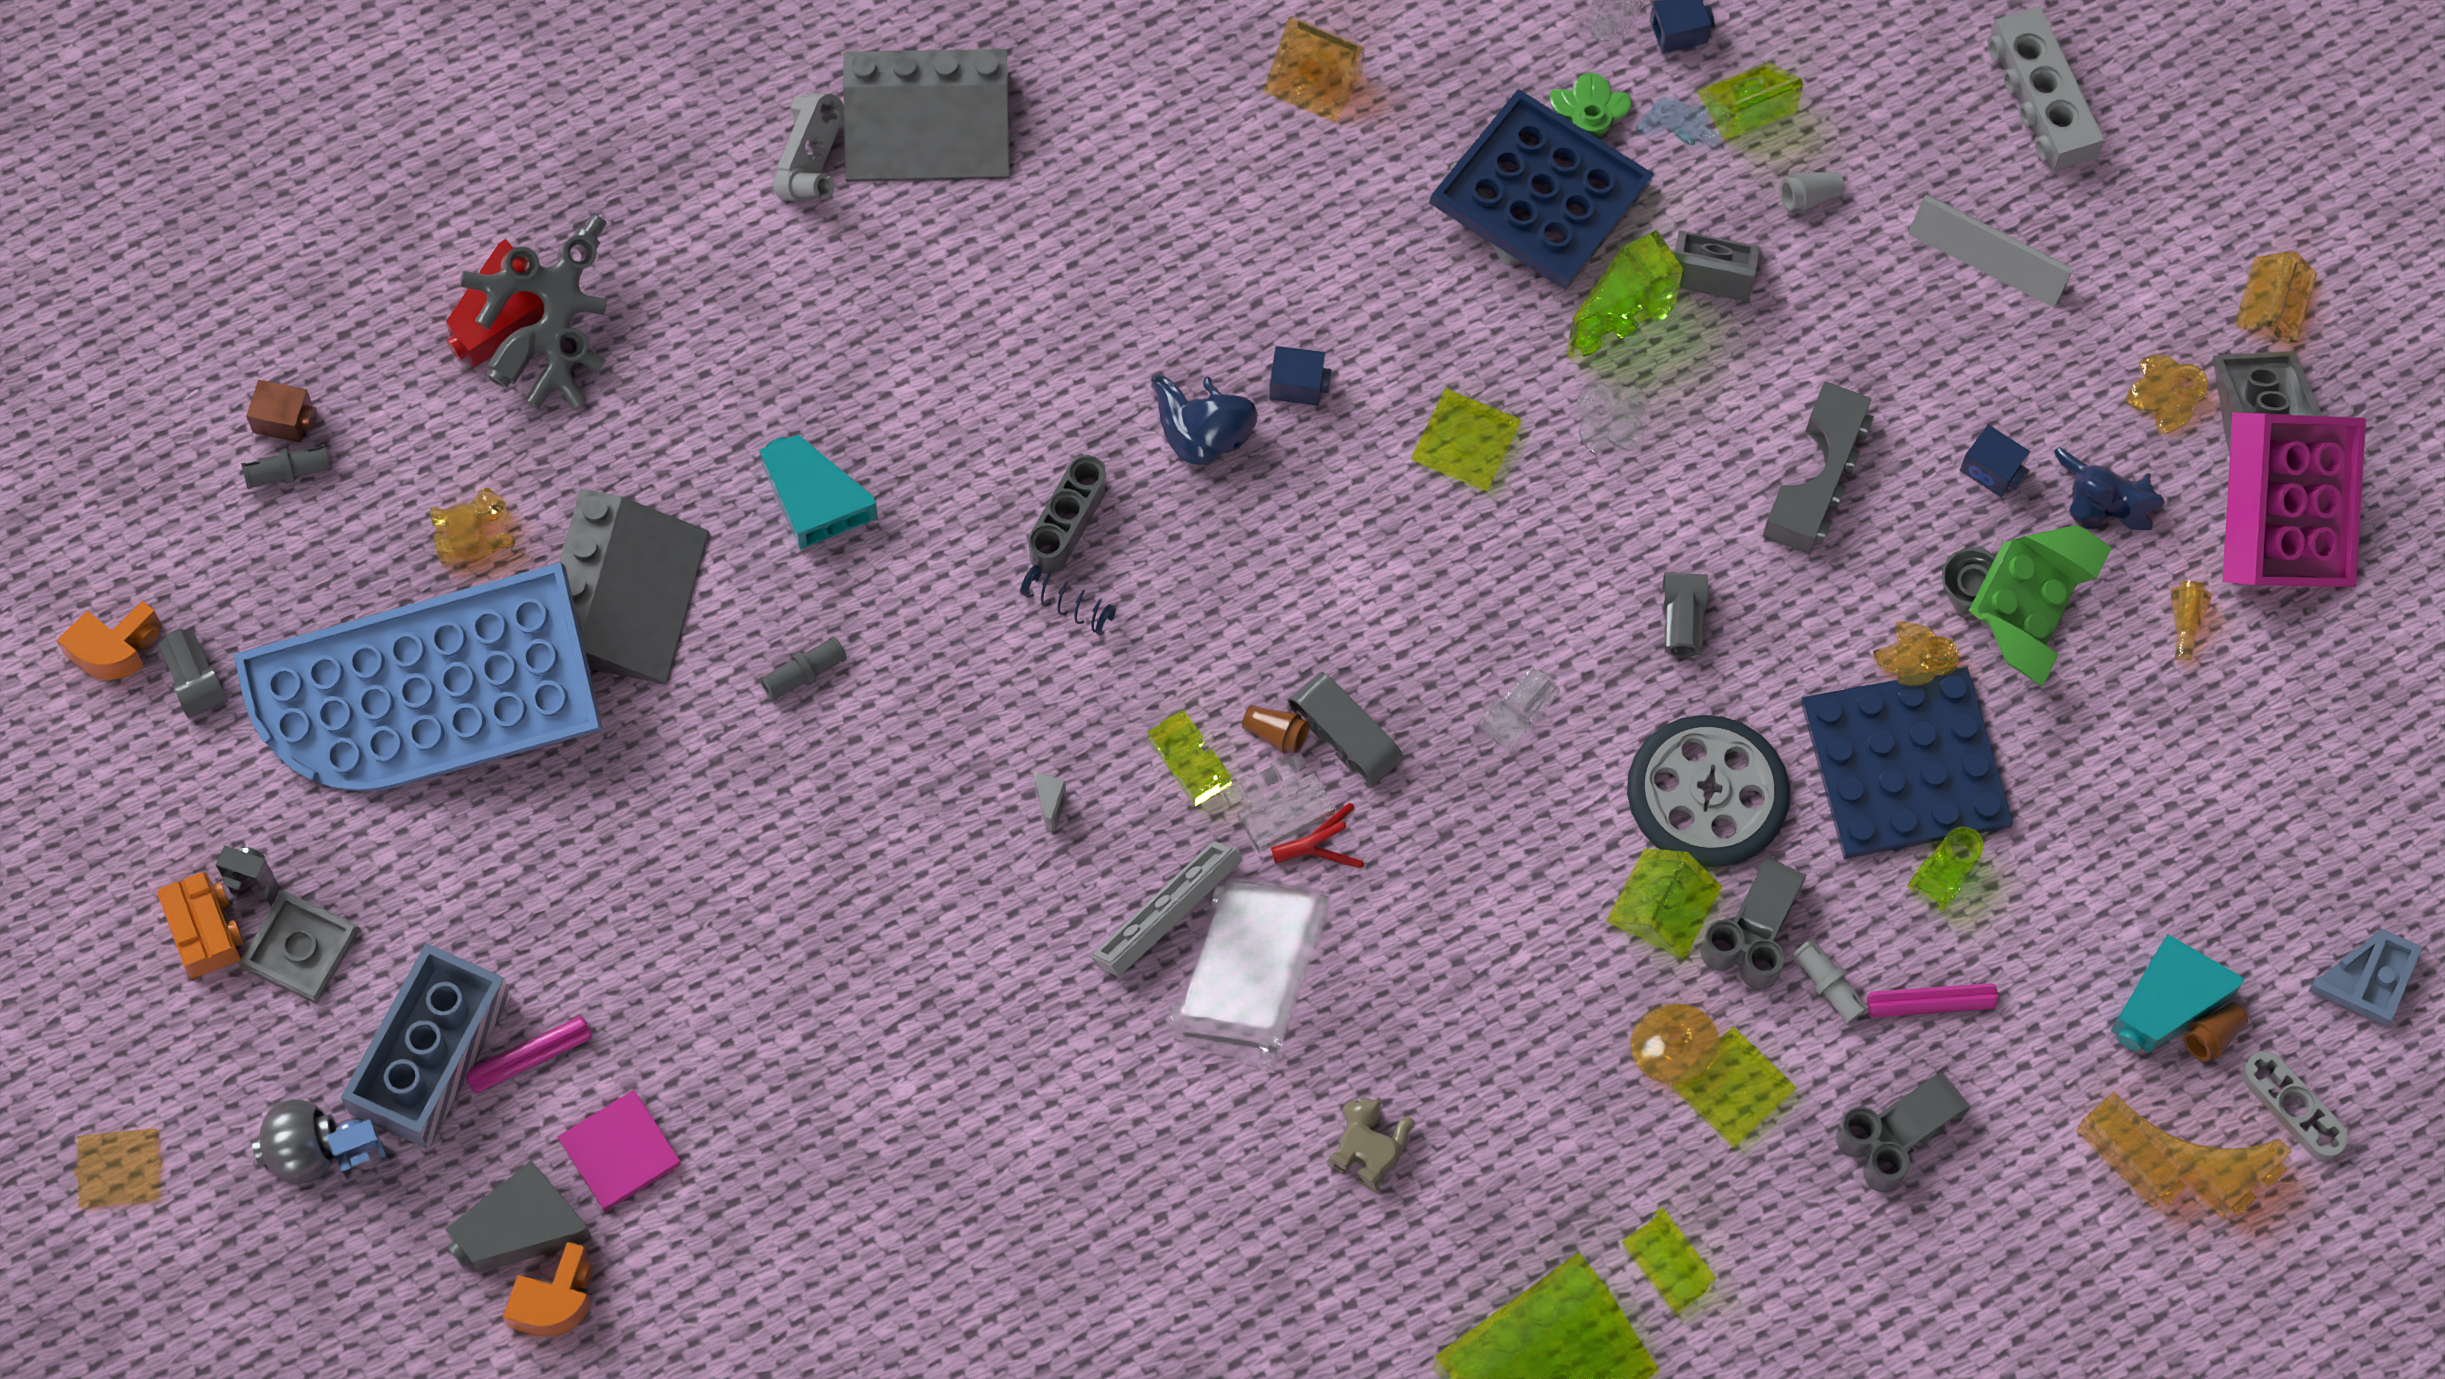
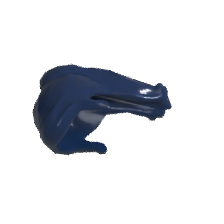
M1163 375L1153 376L1151 378V387L1158 397L1161 425L1167 442L1181 460L1190 464L1210 465L1219 459L1221 454L1239 449L1246 442L1257 423L1258 412L1252 401L1238 395L1222 394L1212 384L1210 377H1205L1203 381L1204 388L1210 393L1209 398H1196L1188 402L1183 392L1173 381Z

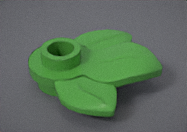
M1587 73L1577 79L1574 90L1553 89L1550 93V103L1553 111L1571 120V122L1599 139L1606 134L1607 130L1611 127L1612 121L1625 117L1631 108V97L1628 93H1611L1610 85L1606 78L1596 73Z

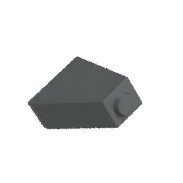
M532 1160L446 1228L452 1241L447 1246L449 1252L463 1268L471 1263L478 1273L565 1249L567 1242L579 1245L592 1238L587 1225Z

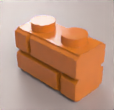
M200 872L185 878L182 882H174L156 891L182 963L191 980L241 960L237 947L245 943L236 920L227 922L223 909L229 907L230 903L221 881L213 884L207 872Z

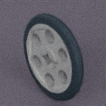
M1697 715L1680 718L1660 727L1644 741L1634 755L1628 773L1627 796L1631 813L1637 825L1656 848L1676 860L1694 866L1721 867L1738 864L1756 856L1772 843L1783 827L1790 807V784L1786 768L1778 753L1761 734L1741 722L1723 716ZM1688 743H1696L1704 748L1706 756L1698 762L1689 761L1682 754V748ZM1729 752H1740L1747 758L1748 766L1743 770H1733L1725 764V755ZM1713 769L1712 783H1714V790L1718 792H1715L1712 798H1710L1707 812H1704L1703 808L1706 797H1704V790L1699 788L1704 787L1705 783L1708 782L1710 771ZM1662 772H1668L1676 777L1678 787L1672 791L1660 790L1656 786L1654 778ZM1745 790L1757 791L1763 798V804L1756 809H1749L1741 803L1739 795ZM1675 811H1685L1692 817L1693 825L1685 830L1676 829L1671 825L1669 816ZM1717 820H1728L1734 825L1736 833L1730 838H1719L1712 831L1711 825Z

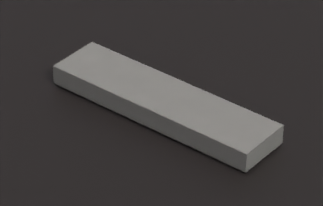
M1212 841L1092 954L1091 958L1102 970L1120 977L1243 861L1240 854L1235 848Z

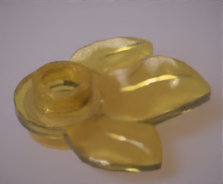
M2154 355L2139 361L2144 377L2131 386L2125 402L2136 409L2155 411L2156 429L2160 434H2167L2183 427L2192 417L2193 404L2202 400L2207 393L2208 379L2205 372L2192 364L2179 365L2174 359L2165 355ZM2184 378H2190L2195 383L2192 387L2185 389L2179 386V382Z
M1897 621L1895 623V633L1898 643L1874 650L1872 654L1874 660L1883 669L1898 673V683L1909 686L1924 685L1932 681L1936 675L1950 674L1957 668L1959 663V653L1955 644L1950 639L1936 636L1930 628L1910 622Z

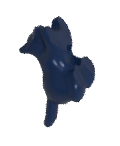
M2057 447L2054 450V454L2060 464L2075 475L2072 486L2073 502L2069 511L2071 517L2079 525L2087 529L2098 528L2107 517H2115L2130 530H2152L2153 522L2147 514L2154 509L2161 508L2165 501L2162 495L2155 492V488L2151 484L2150 473H2146L2137 482L2130 481L2106 467L2098 465L2088 466L2061 447Z

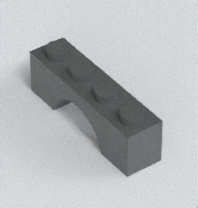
M1824 381L1810 415L1806 433L1821 448L1825 460V468L1816 478L1799 485H1781L1762 537L1809 555L1815 542L1823 545L1832 522L1824 519L1829 507L1837 510L1846 486L1839 484L1843 472L1852 474L1860 453L1859 450L1853 449L1857 437L1865 440L1872 425L1874 416L1867 414L1872 398Z

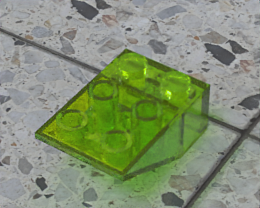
M1658 230L1621 247L1572 319L1566 355L1569 359L1574 356L1576 347L1583 357L1597 352L1603 345L1600 337L1614 331L1619 339L1632 334L1639 326L1634 315L1641 323L1649 318H1652L1654 321L1663 319L1673 311L1683 267Z

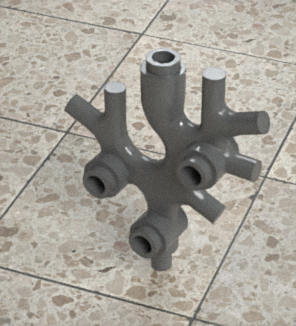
M596 214L591 216L584 229L577 228L574 235L560 246L558 251L559 261L553 266H541L537 254L532 249L520 246L512 249L503 257L501 271L496 274L483 275L468 271H462L460 287L482 291L487 296L486 304L475 319V323L486 330L491 328L507 301L514 294L531 292L542 300L544 304L542 318L538 323L523 327L510 334L500 344L486 367L489 370L485 375L493 383L507 389L510 383L515 384L534 354H545L548 358V364L525 399L527 404L538 410L553 389L560 390L573 409L586 402V397L571 375V367L576 363H581L595 373H598L606 360L588 348V340L582 331L570 328L571 319L575 314L589 312L604 315L607 299L583 294L579 286L583 270L589 267L596 259L597 248L601 243L597 238L607 224L603 218ZM572 248L580 252V261H575L571 258L570 250ZM513 260H519L523 263V273L514 270ZM563 340L571 343L573 347L571 354H567L562 350L561 343Z

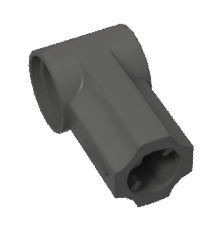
M1665 572L1662 590H1665L1662 610H1666L1664 628L1665 653L1685 657L1701 655L1703 647V612L1705 613L1708 598V575Z
M193 629L173 631L167 634L163 641L158 643L166 665L175 682L172 685L187 718L228 702L213 666L209 667Z

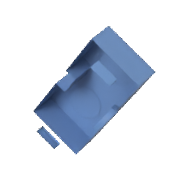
M370 1119L363 1122L362 1120L345 1122L336 1128V1132L327 1135L333 1155L339 1166H341L345 1177L344 1170L351 1168L348 1158L377 1147L381 1157H387L388 1159L384 1145ZM367 1152L350 1158L352 1166L370 1160Z

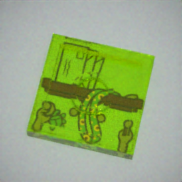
M1445 388L1412 454L1411 461L1488 492L1521 425L1522 419Z
M1734 1026L1671 1084V1088L1734 1149L1797 1088Z

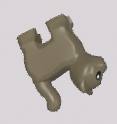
M1364 1097L1356 1101H1348L1344 1105L1342 1113L1346 1119L1347 1128L1341 1136L1337 1151L1329 1157L1327 1165L1343 1175H1346L1353 1163L1362 1165L1364 1168H1361L1356 1174L1361 1178L1358 1183L1377 1193L1384 1182L1386 1174L1395 1167L1399 1157L1402 1155L1407 1145L1408 1133L1415 1127V1121L1411 1117L1401 1119L1395 1127L1392 1138L1374 1132L1372 1129L1377 1125L1381 1115V1099L1377 1097L1375 1100Z

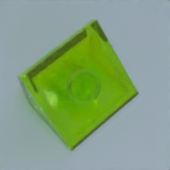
M1766 62L1698 89L1696 92L1723 140L1726 141L1796 113L1803 89L1802 78L1770 62Z
M1644 848L1606 922L1685 960L1722 886L1688 852Z

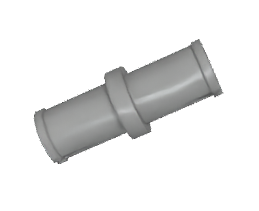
M1815 938L1807 941L1792 954L1793 958L1800 963L1815 982V991L1819 995L1824 994L1846 1024H1849L1852 1019H1856L1869 1008L1867 1003H1864L1844 978L1847 975L1842 967L1836 968L1817 944Z

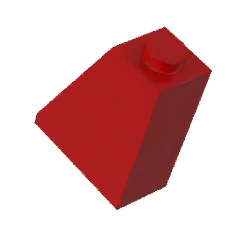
M507 239L498 243L478 274L493 275L501 271L503 257L514 249ZM513 260L514 270L523 273V263L519 260ZM467 289L446 320L450 338L446 342L452 353L459 361L466 357L473 368L491 358L500 344L510 334L523 327L538 323L542 318L544 304L536 294L531 292L514 294L507 301L491 328L486 330L476 324L475 319L486 304L487 296L482 291Z

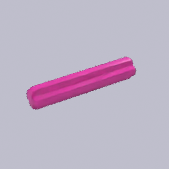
M1992 983L1873 991L1867 997L1868 1012L1873 1018L1987 1010L1996 1008L1998 1004L1997 988Z
M576 1017L471 1067L465 1078L474 1093L482 1092L589 1041L592 1038L591 1031L583 1017Z

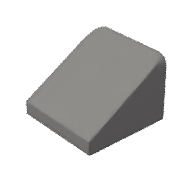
M1035 772V790L1045 829L1052 833L1056 830L1067 797L1066 783L1063 779Z

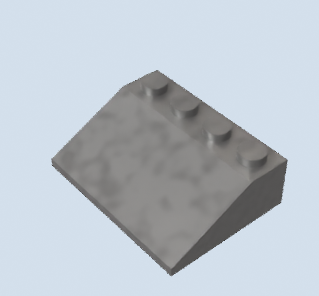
M1007 49L843 52L846 181L1009 178Z
M580 489L559 563L561 562L566 567L589 669L667 684L708 537V530L622 496Z

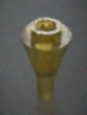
M2182 581L2179 583V587L2170 589L2175 630L2178 633L2175 659L2192 661L2194 638L2199 631L2213 594L2205 590V585L2202 583Z

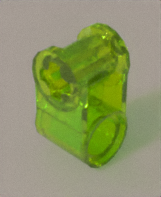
M1969 827L1953 829L1934 853L1922 863L1911 878L1907 888L1911 891L1917 889L1938 904L1937 910L1941 913L1945 912L1979 862L1984 850V842L1981 835ZM1956 845L1964 846L1971 852L1972 857L1967 859L1959 858L1953 854L1951 847Z

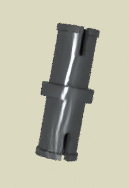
M325 444L288 454L287 450L278 451L279 456L241 463L247 489L285 480L287 484L294 482V477L331 470Z
M831 637L828 641L804 654L797 652L791 656L789 663L766 676L760 677L759 680L769 699L775 701L778 697L803 683L807 686L814 683L817 675L840 662L846 661L847 656L838 639Z

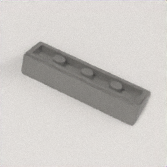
M1925 195L1908 232L1909 235L2051 307H2055L2073 271L2072 267L1929 195Z

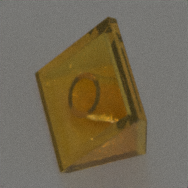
M1290 16L1263 92L1337 122L1363 74L1365 47Z

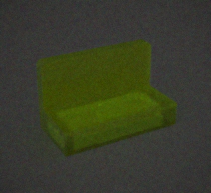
M1663 1207L1654 1212L1649 1223L1622 1240L1621 1245L1675 1316L1711 1292L1716 1281L1715 1275Z

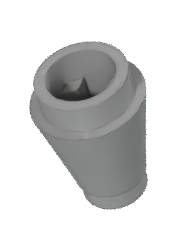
M1838 172L1791 173L1788 178L1783 179L1780 183V196L1784 207L1788 211L1796 210L1798 213L1809 210L1835 197L1842 196L1844 193L1843 178Z

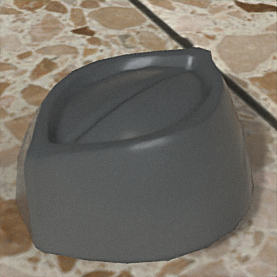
M1984 547L1959 550L1953 553L1943 566V588L1960 617L1970 613L1969 609L1995 560V557Z

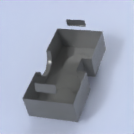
M224 845L215 864L224 878L222 884L226 885L230 893H232L233 888L239 890L241 882L237 881L239 875L257 880L259 889H262L266 883L263 897L268 900L272 907L280 887L266 859H264L265 856L251 847L240 846L238 850Z

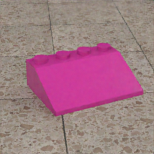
M2232 412L2222 582L2272 586L2356 587L2366 418Z

